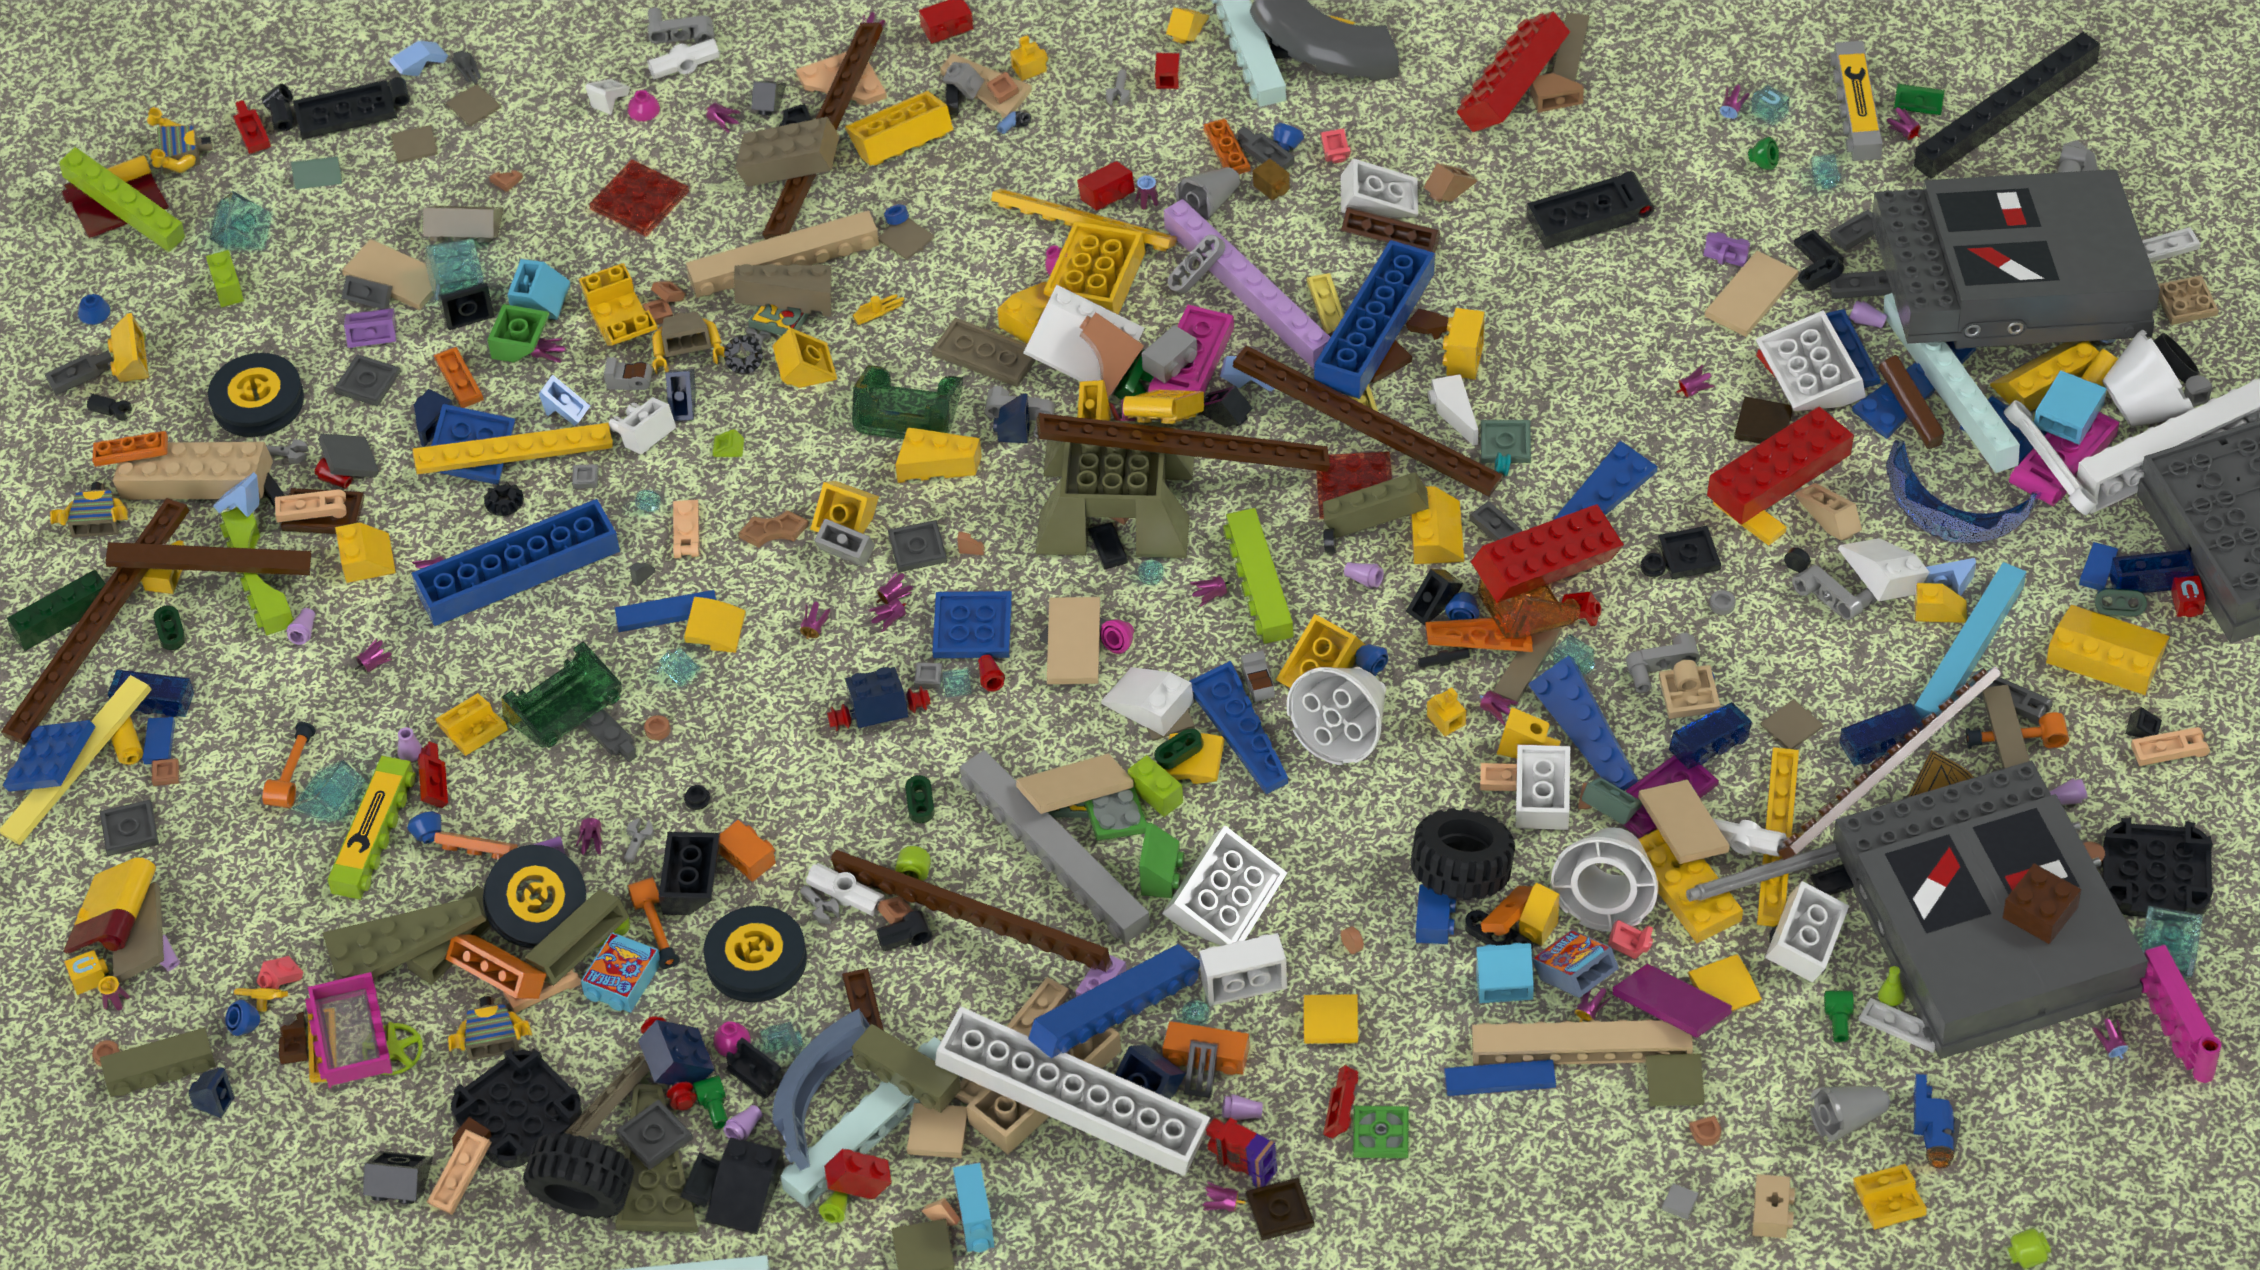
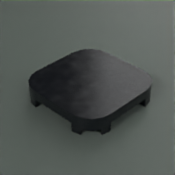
M2131 817L2121 818L2120 823L2111 826L2109 830L2106 829L2103 843L2105 850L2102 864L2103 880L2121 913L2127 916L2181 920L2195 919L2203 915L2209 909L2213 893L2211 856L2213 843L2211 836L2207 837L2204 832L2195 827L2196 823L2185 821L2184 827L2131 824Z
M512 1047L504 1051L505 1058L466 1087L459 1084L453 1090L454 1096L450 1109L456 1125L460 1128L470 1117L490 1130L491 1137L488 1140L491 1141V1145L485 1155L490 1161L500 1167L514 1168L526 1164L533 1144L538 1138L545 1134H564L582 1114L580 1096L575 1087L571 1088L542 1059L541 1053L534 1048L532 1051H514Z

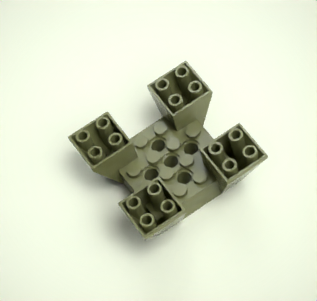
M1113 421L1178 429L1171 424L1161 422ZM1047 440L1044 477L1062 478L1040 511L1036 554L1086 556L1090 517L1136 518V557L1187 558L1190 516L1166 486L1165 480H1193L1194 457Z

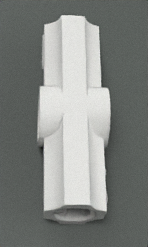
M710 39L690 47L686 44H678L671 49L669 54L648 60L647 63L652 78L657 79L678 71L684 75L693 72L697 65L719 58L720 55L715 40Z
M1713 819L1728 844L1739 854L1751 855L1754 851L1779 857L1778 851L1785 846L1783 843L1787 838L1785 833L1762 829L1758 824L1750 820H1742L1738 824Z
M820 863L813 864L806 878L808 885L834 897L838 904L842 906L851 905L871 916L879 914L877 910L879 902L885 900V895L857 882L851 873H838Z

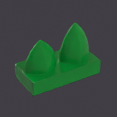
M1898 83L1894 109L1900 108L1904 110L1905 108L1906 111L1941 116L1945 90Z
M1145 349L1137 355L1113 394L1120 400L1124 399L1125 396H1136L1146 393L1145 387L1139 379L1151 382L1154 376L1143 370L1142 352Z

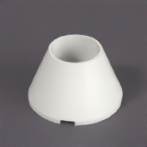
M2143 329L2136 334L2102 380L2113 402L2131 427L2165 422L2170 418H2176L2194 409L2190 399L2185 397L2181 388L2182 385L2153 340L2151 338L2147 339L2145 336L2147 333Z
M1604 828L1571 844L1559 855L1552 870L1551 886L1553 891L1559 893V906L1566 914L1569 912L1580 920L1579 924L1594 930L1611 932L1612 926L1617 920L1634 927L1641 923L1642 919L1652 911L1657 900L1658 881L1648 856L1638 838L1621 828ZM1595 864H1611L1623 871L1625 875L1608 874L1600 870Z

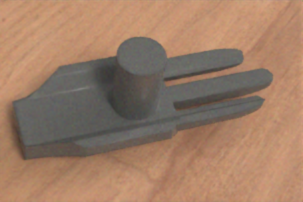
M464 50L453 53L452 60L458 71L462 73L468 83H470V79L467 74L472 82L477 84L478 81L472 72H475L479 80L481 79V74L477 69V63L472 54Z

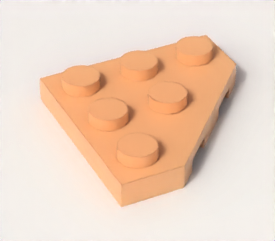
M846 52L796 69V75L804 89L811 92L815 90L824 92L827 95ZM869 61L851 100H855L857 104L868 105L887 98L886 91Z

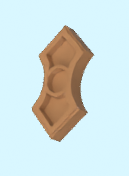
M786 510L774 518L752 517L738 535L740 539L760 548L766 542L775 539L795 541L809 524L808 520Z

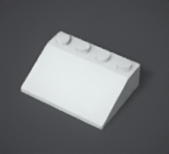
M1056 285L1023 354L1078 381L1101 380L1100 365L1096 354L1090 345L1080 337L1083 330L1079 327L1088 315L1092 318L1096 312L1137 341H1139L1144 327Z
M1824 310L1755 339L1794 411L1813 410L1819 406L1822 409L1844 407L1866 397L1863 380Z
M1224 825L1210 838L1162 914L1183 930L1220 946L1232 944L1239 940L1245 941L1287 872Z

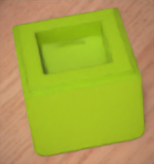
M735 429L715 436L712 456L742 457L744 437Z

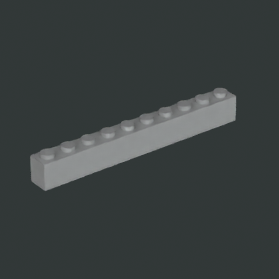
M985 750L960 766V782L965 790H971L976 795L978 802L983 807L987 806L992 811L994 818L999 823L1003 822L1008 827L1010 834L1016 840L1020 839L1032 856L1037 855L1041 859L1043 867L1048 872L1053 871L1057 875L1060 884L1066 889L1069 887L1074 892L1076 900L1081 905L1086 904L1090 908L1093 917L1098 922L1103 921L1114 938L1119 937L1126 944L1150 927L1149 912L1048 812L1040 814L1016 787V780Z

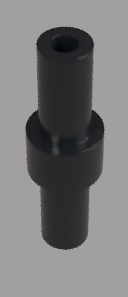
M1468 648L1450 652L1442 650L1437 651L1436 655L1417 658L1419 668L1438 664L1441 667L1450 665L1452 661L1470 658Z

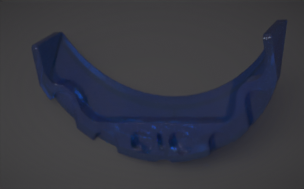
M1901 439L1894 441L1886 462L1889 482L1900 508L1904 510L1919 528L1933 536H1940L1943 540L1967 544L1987 542L2010 533L2029 518L2042 494L2038 491L2032 492L2030 498L2025 502L2000 512H1966L1943 503L1921 484L1910 465L1905 441Z

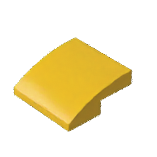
M694 597L684 635L685 643L710 645L713 651L736 653L746 611L722 601Z
M479 693L435 719L441 730L465 756L508 731L506 722L493 712L490 703Z
M1178 733L1170 734L1169 739L1174 737ZM1201 733L1204 741L1201 751L1178 766L1164 770L1176 780L1190 779L1193 784L1216 782L1218 780L1225 739L1222 736Z
M1738 954L1688 972L1694 987L1732 1005V1012L1762 1000L1754 981Z
M1358 994L1304 995V1044L1358 1043Z
M1906 1164L1853 1178L1857 1194L1874 1230L1927 1215L1926 1206L1916 1190V1181Z

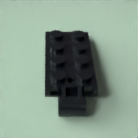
M396 77L389 82L382 80L294 100L293 105L303 140L398 118L394 107L407 105L410 102V95L405 79Z

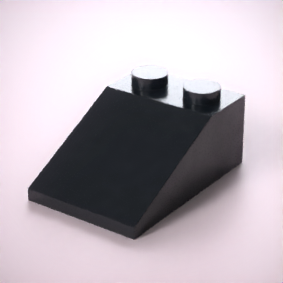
M730 1137L720 1161L705 1222L757 1235L780 1176L785 1168L782 1150Z

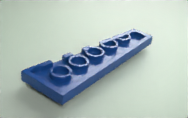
M1946 341L1961 364L1976 351V347L1956 349L1954 341ZM1915 362L1906 369L1924 400H1926L1934 393L1935 388L1925 376V372L1919 362ZM1887 383L1852 406V411L1886 439L1907 418Z
M1619 441L1554 519L1598 504L1604 515H1607L1657 473L1658 466L1624 442Z
M1568 655L1528 683L1532 691L1601 778L1623 791L1638 782L1616 737L1575 660Z
M1229 661L1190 680L1194 699L1264 793L1268 794L1287 785L1288 776L1275 750L1272 748L1268 735L1265 734L1258 715L1255 714L1252 708V703L1243 689V684L1232 662Z

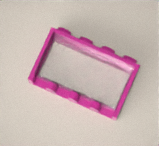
M369 972L308 987L310 998H306L305 1003L308 1014L313 1013L314 1019L309 1020L312 1035H317L318 1041L313 1042L317 1058H322V1063L318 1064L321 1080H327L329 1089L333 1085L383 1073L393 1074L372 973Z

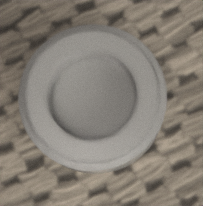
M1719 590L1711 595L1710 608L1714 613L1727 615L1735 609L1736 599L1731 592Z

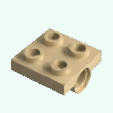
M1682 660L1674 665L1673 670L1659 672V681L1669 719L1720 712L1721 705L1710 665L1697 667L1693 660Z

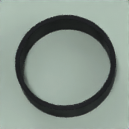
M2162 333L2153 341L2176 377L2182 382L2186 383L2188 378L2200 373L2190 356L2170 336Z

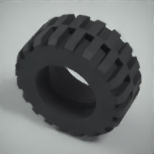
M1449 808L1447 811L1439 810L1433 815L1429 814L1417 825L1410 865L1418 881H1422L1423 886L1427 889H1433L1436 894L1448 895V898L1456 899V897L1463 898V900H1471V898H1477V900L1484 899L1487 895L1493 896L1498 891H1501L1510 880L1515 842L1507 827L1502 822L1498 823L1497 819L1491 815L1488 817L1483 812H1472L1470 809L1464 808L1462 810H1456L1455 808Z
M552 1133L550 1135L545 1134L534 1142L523 1175V1182L529 1194L537 1197L540 1202L549 1204L552 1208L561 1209L566 1213L577 1214L581 1217L589 1216L599 1219L600 1217L610 1218L611 1216H616L624 1209L635 1173L631 1161L625 1158L624 1154L620 1151H615L609 1145H603L597 1140H590L580 1135Z

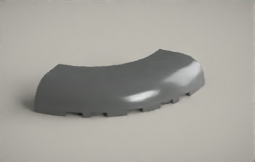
M1255 0L1250 8V14L1262 32H1266L1273 39L1272 43L1287 50L1288 55L1293 59L1316 66V70L1331 75L1334 72L1340 73L1350 79H1354L1355 76L1369 77V80H1386L1398 77V53L1386 25L1359 26L1341 22L1322 13L1307 0Z

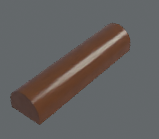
M1351 208L1346 209L1341 228L1342 232L1387 243L1393 240L1435 253L1440 239V231L1437 229Z
M1894 355L1883 361L1878 369L1926 448L1932 449L1942 445L1945 432L1899 357Z

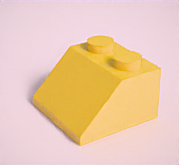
M789 328L772 345L780 377L784 383L802 388L837 379L827 342Z
M838 481L823 482L810 530L819 532L824 519H828L863 534L874 517L879 496Z
M361 522L335 527L346 583L396 573L389 533Z

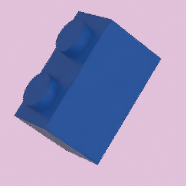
M1419 884L1416 943L1448 945L1449 935H1454L1455 919H1450V913H1456V899L1448 898V895L1436 894L1433 889H1427L1422 884Z

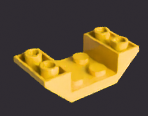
M624 263L579 278L589 311L607 346H612L658 329L650 311H644L636 296L632 278Z

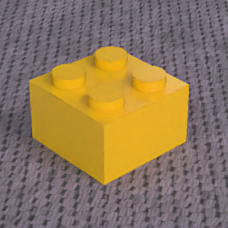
M1455 308L1454 316L1449 317L1447 331L1450 333L1445 335L1443 340V350H1447L1443 356V366H1447V376L1461 374V378L1476 380L1484 346L1485 311Z

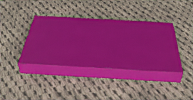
M1681 749L1625 792L1639 799L1640 790L1688 780L1699 798H1702L1719 785V780ZM1643 804L1631 819L1623 825L1638 839L1658 829Z
M1648 963L1613 987L1614 996L1696 1038L1732 1014V1005Z

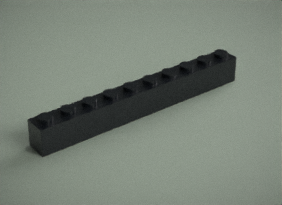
M2085 32L2080 33L1917 146L1914 167L1928 178H1934L2097 64L2100 43Z

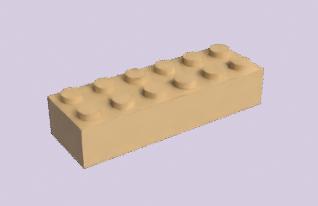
M168 442L167 455L118 463L113 483L121 499H220L224 493L254 472L258 479L259 499H262L265 490L264 483L267 473L270 472L273 460L265 442Z
M1110 1027L1102 1034L1098 1033L1089 1038L1085 1043L1072 1047L1066 1053L1103 1069L1121 1052L1120 1033ZM988 1088L967 1105L969 1124L1006 1154L1011 1153L1050 1117Z

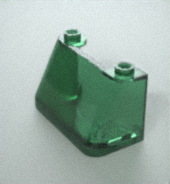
M867 365L853 387V427L862 434L904 439L908 427L950 433L963 389V377L946 376L939 382L938 391L933 392L891 386V375L888 370L880 366Z
M584 641L573 648L576 655L571 662L568 659L563 661L564 668L527 693L522 689L518 692L519 696L511 690L501 697L504 719L541 748L554 746L562 736L606 706L615 704L621 697L622 683Z

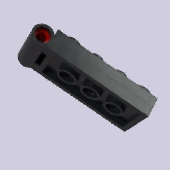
M1628 171L1620 176L1527 203V218L1543 247L1548 249L1638 222V217L1646 218L1654 212L1655 207L1636 174Z

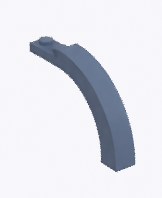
M860 1009L839 1019L814 1038L788 1068L776 1092L772 1112L773 1123L786 1142L787 1147L784 1148L787 1159L790 1163L794 1162L800 1171L810 1167L805 1135V1116L810 1101L827 1076L853 1055L852 1046L870 1026Z

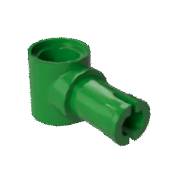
M1825 991L1824 1009L1825 1015H1829V1019L1832 1021L1833 1041L1847 1042L1849 1040L1848 1020L1853 1015L1854 1010L1853 991Z
M716 1075L694 1082L693 1088L699 1106L703 1105L704 1109L708 1110L714 1129L724 1128L728 1118L723 1106L726 1095L720 1076Z

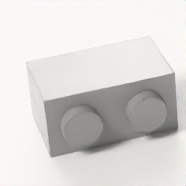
M1173 325L1142 352L1143 370L1166 383L1172 377L1177 376L1185 365L1194 361L1197 356V339L1176 325Z
M824 519L814 540L820 550L862 567L866 566L875 547L870 536L828 519Z

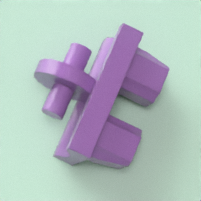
M1708 232L1703 256L1716 259L1718 264L1721 265L1727 262L1743 267L1748 259L1750 243L1745 239L1740 238L1737 240L1727 237L1724 233Z

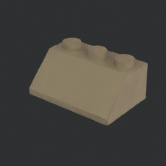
M434 205L424 207L423 236H430V241H444V237H453L454 242H468V238H477V242H491V238H496L499 235L503 207Z

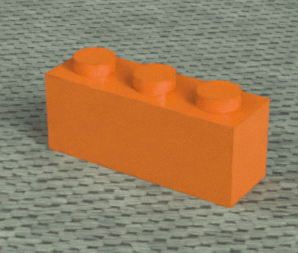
M1169 1021L1162 1048L1163 1057L1177 1067L1187 1066L1192 1039L1201 1042L1219 1043L1216 1071H1222L1227 1075H1243L1250 1048L1248 1033ZM1198 1047L1196 1048L1194 1064L1196 1069H1199L1201 1048ZM1207 1049L1204 1071L1209 1070L1211 1049Z

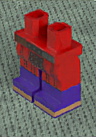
M1231 1117L1226 1124L1214 1118L1207 1126L1206 1135L1211 1137L1207 1147L1209 1151L1217 1155V1163L1225 1167L1227 1164L1231 1170L1236 1172L1242 1171L1251 1176L1253 1186L1256 1188L1266 1186L1277 1172L1274 1142L1242 1125H1238L1237 1121Z

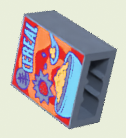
M1572 929L1532 958L1541 981L1578 998L1619 969L1610 946Z

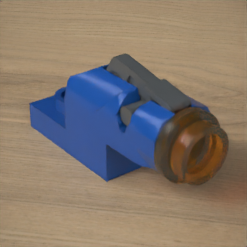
M1916 1074L1914 1083V1135H1923L1926 1146V1159L1929 1161V1165L1939 1169L1947 1168L1954 1159L1961 1120L1954 1117L1952 1106L1948 1100L1932 1098V1086H1927V1075Z

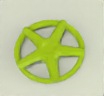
M388 1022L383 1027L384 1031H386L390 1061L399 1060L406 1067L393 1071V1074L383 1073L382 1075H397L411 1069L418 1062L423 1051V1042L420 1034L414 1028L401 1023ZM395 1029L408 1031L413 1036L398 1040ZM372 1032L362 1044L364 1061L369 1060L368 1050L376 1051L374 1043H371L373 1040ZM418 1042V1052L412 1061L404 1052V1048Z

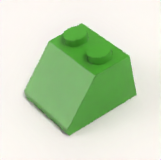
M503 304L487 339L491 359L515 363L533 352L549 318V312Z
M1147 823L1139 863L1141 895L1172 899L1174 889H1178L1180 886V874L1177 871L1178 867L1183 868L1184 852H1180L1179 840L1155 824Z

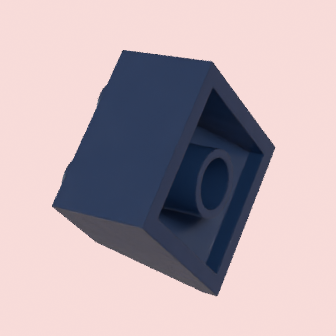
M1141 1044L1128 1047L1114 1075L1171 1099L1176 1094L1186 1073L1148 1045Z

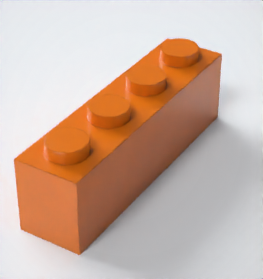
M459 934L452 938L445 958L519 999H539L546 973L477 935Z

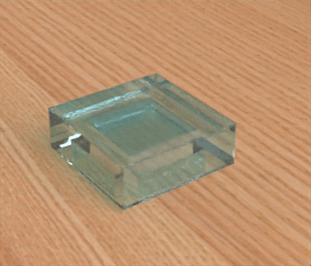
M968 668L942 672L946 697L971 694Z

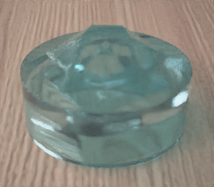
M642 490L637 493L635 505L639 509L653 512L660 507L661 497L656 492Z
M1156 560L1144 561L1138 568L1139 579L1147 585L1158 584L1164 577L1162 564Z
M1199 1000L1187 1002L1182 1009L1184 1023L1204 1026L1209 1020L1208 1006Z

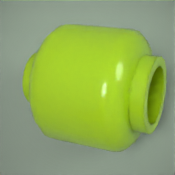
M907 846L898 854L895 871L925 881L931 864L930 855L921 847Z
M2035 1228L2014 1234L2010 1240L2012 1246L2007 1248L2013 1264L2019 1262L2023 1269H2029L2045 1263L2048 1260V1253H2051L2044 1232H2038Z

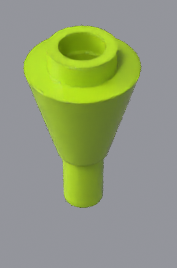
M1897 966L1890 967L1889 975L1878 991L1879 1000L1889 1006L1900 1005L1905 999V993L1899 978L1900 969Z
M834 1191L819 1207V1213L825 1221L840 1223L844 1220L848 1198L847 1193Z

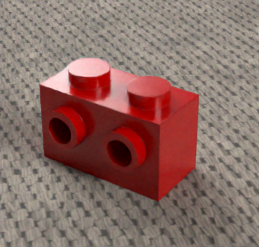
M946 0L919 10L920 26L931 44L974 29L972 12L965 0Z
M1118 161L1077 180L1080 199L1096 211L1135 192L1132 171Z
M841 1149L824 1165L827 1187L830 1190L872 1200L892 1183L888 1160L874 1155L854 1152L850 1149Z

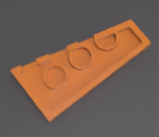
M1528 615L1425 622L1428 645L1533 652Z

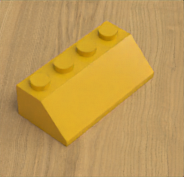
M925 91L845 126L846 132L859 156L870 166L879 165L887 158L902 155L910 148L923 146L927 141L941 138L947 132L954 130L947 105L929 91Z
M2089 341L2063 342L1990 383V386L2009 405L2014 400H2017L2031 412L2039 406L2060 370L2081 378L2099 351Z

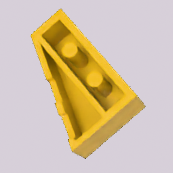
M908 427L895 464L897 482L904 483L905 480L919 478L923 481L929 480V477L939 476L953 478L976 475L982 457L980 438Z

